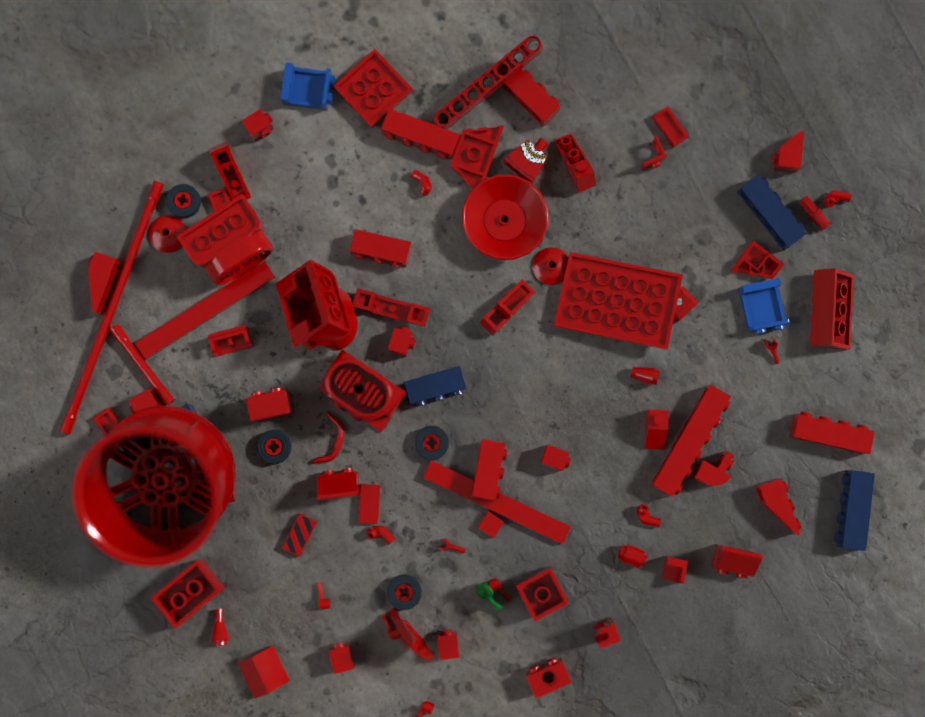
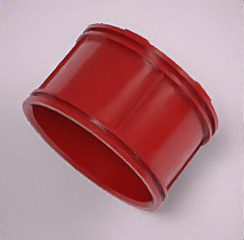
M159 405L132 413L118 423L108 435L99 440L86 453L77 469L73 484V502L76 515L83 530L102 551L127 564L158 567L183 560L194 553L206 541L232 498L236 484V466L232 449L224 435L210 421L188 409L178 406ZM151 435V447L149 449L130 436ZM162 437L168 439V444L162 443ZM116 443H119L127 450L137 456V459L127 454L126 452L120 450L119 448L115 447L114 445ZM149 458H153L156 461V465L151 464ZM112 459L133 472L131 479L110 487L107 480L108 460ZM169 459H173L176 462V466L171 465ZM205 472L209 485L197 479L198 473ZM178 476H183L186 482H181ZM133 488H136L138 492L120 503L114 498ZM196 491L211 499V504L192 492ZM141 502L151 506V526L148 527L137 522L125 511ZM178 503H186L204 514L205 517L190 527L180 529ZM162 507L168 508L169 530L162 529Z

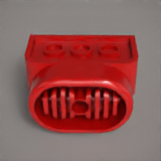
M243 194L176 236L191 260L200 268L206 270L216 285H223L235 280L264 261L273 251V245L264 233V224Z
M310 259L276 283L282 304V312L285 315L286 327L289 330L293 347L297 348L303 344L307 349H314L320 345L332 351H339L346 348L353 341L358 329L357 316L349 294L339 288L337 279L331 270Z
M343 349L327 370L319 388L320 391L334 400V406L343 411L347 409L350 411L349 416L359 422L364 420L381 432L407 396L404 390ZM357 384L364 385V392L362 394L354 392Z

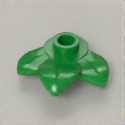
M485 582L477 584V594L483 600L487 599L496 610L501 611L503 607L494 601L492 597L494 592Z

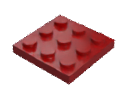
M376 49L371 51L333 86L371 128L387 115L389 108L394 109L413 92V88Z

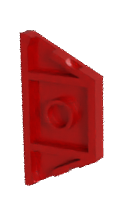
M503 125L492 128L481 127L476 130L465 129L461 133L450 167L472 189L487 177L504 129Z
M393 607L388 613L396 625L395 631L401 636V641L413 650L420 659L423 657L429 662L434 655L424 638L407 620L402 619L398 611Z

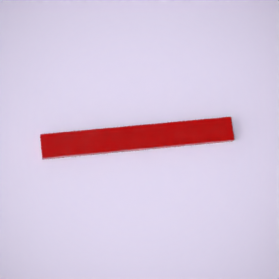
M264 261L135 344L144 358L148 359L276 277Z
M432 460L423 478L561 544L564 543L571 526L500 493V497L496 498L494 503L471 499L474 480Z

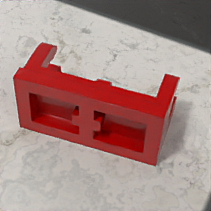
M246 325L207 335L215 357L253 347L249 329Z
M610 617L593 626L594 630L601 627L597 631L598 636L594 638L600 649L621 642L616 625Z

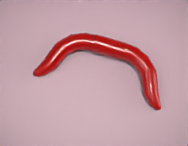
M329 411L326 412V415L336 425L338 431L333 450L326 456L315 458L312 464L330 462L338 456L345 434L344 425L341 420L333 416Z

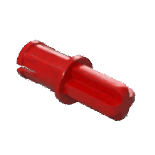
M808 196L799 201L801 207L809 215L808 218H812L821 231L831 224L821 212L822 209H818Z

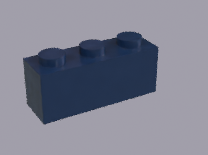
M460 366L404 382L410 404H415V407L427 404L426 401L433 399L434 402L445 399L444 395L451 393L452 396L463 394V390L466 389Z

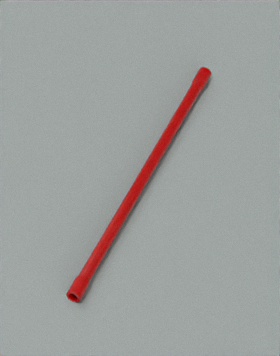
M153 181L146 205L68 412L63 419L60 432L71 435L77 413L148 224L162 193L164 184L158 181Z

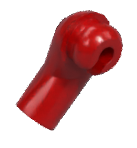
M415 169L411 178L420 182L421 189L419 192L427 196L432 191L430 178Z
M833 190L825 196L823 202L827 207H833L838 201L850 202L851 193Z
M372 526L367 531L369 539L383 538L388 545L396 539L385 526Z

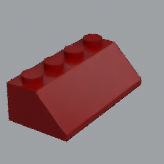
M836 268L814 270L812 278L814 287L811 297L813 307L810 317L812 326L809 336L811 346L850 350L854 274Z

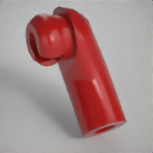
M640 504L636 509L640 522L659 528L661 518L651 516L648 506Z

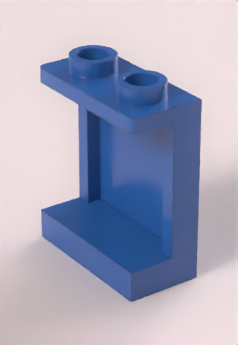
M286 63L280 98L283 105L328 110V104H332L333 95L330 93L331 86L335 84V75L332 74L329 68H327V71L298 68L293 63Z
M780 278L743 285L738 288L748 333L754 331L755 335L765 333L768 328H773V331L784 329V325L790 323L789 319L786 320L780 296Z

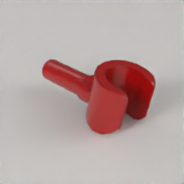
M772 337L773 342L771 344H768L766 339H764V345L771 351L775 364H779L780 360L776 350L778 342L774 337Z
M440 539L447 543L445 548L438 546L440 550L451 549L465 553V548L451 544L448 539Z
M495 578L489 581L493 592L499 589L508 602L512 600L502 587L499 579Z
M321 582L316 583L319 594L318 605L321 609H330V598H324Z
M386 614L382 615L381 617L387 627L388 637L392 640L399 639L400 635L395 631V628L392 629Z
M425 701L415 717H422L424 712L430 715L434 709V704Z

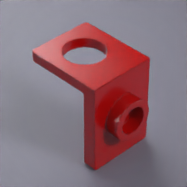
M658 136L652 141L658 156L642 163L640 166L641 171L649 167L651 170L661 165L660 162H663L667 157Z

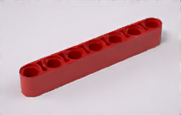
M534 35L523 40L435 114V123L445 129L451 128L535 59L543 50L541 40ZM531 42H538L537 49H529V44ZM517 54H523V60L515 63L514 57ZM502 66L508 67V72L505 75L499 74ZM486 79H493L492 86L486 88L484 86ZM476 90L478 97L475 100H471L470 93ZM463 103L462 111L456 112V104ZM443 115H448L449 120L446 124H441L440 119Z

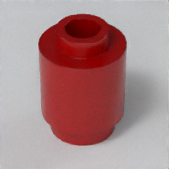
M622 544L617 559L621 560V563L639 569L640 566L645 565L648 555H645V550L629 544L627 546Z

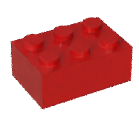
M203 558L185 569L151 599L176 629L224 591L226 587Z

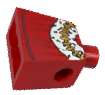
M539 138L535 144L526 140L504 159V165L519 177L534 184L547 161L548 156L543 151L549 144L542 138Z

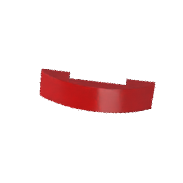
M357 288L353 301V307L423 327L426 326L431 309L414 303L410 304L359 288Z

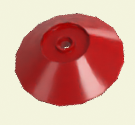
M495 175L482 180L469 192L462 207V226L468 241L481 254L495 260H515L530 254L542 242L548 228L549 209L542 193L530 181L516 175ZM503 217L508 218V222L503 223L501 219Z

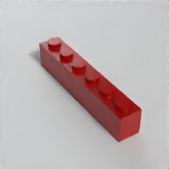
M713 385L706 386L650 485L671 497L679 494L683 487L681 483L684 477L687 479L692 472V463L694 461L697 462L702 454L700 449L703 444L707 445L712 436L710 435L711 430L719 425L721 421L719 416L722 411L725 412L731 403L729 402L730 395Z

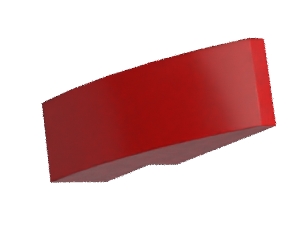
M522 279L481 320L480 324L494 336L536 292Z

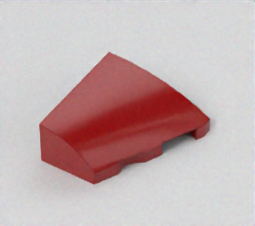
M752 240L731 268V271L773 279L784 266V263Z

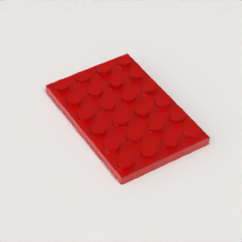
M570 252L554 327L668 350L683 274Z

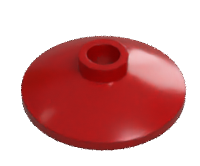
M161 216L152 223L149 229L150 242L160 252H175L182 247L176 236L184 232L186 227L175 216ZM165 230H169V234L167 236L163 235V232Z
M554 247L541 250L533 261V272L536 278L547 285H556L563 282L568 256L562 250ZM554 262L556 267L550 268L549 263Z

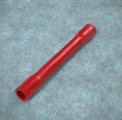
M119 324L111 327L109 331L137 365L163 404H172L175 401L174 397L143 359Z

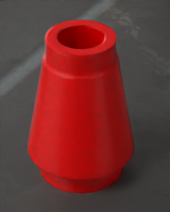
M632 367L630 378L650 386L652 384L657 385L660 370H656L655 367Z

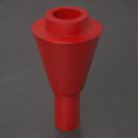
M215 609V623L211 643H215V646L227 645V641H230L225 622H223V609Z

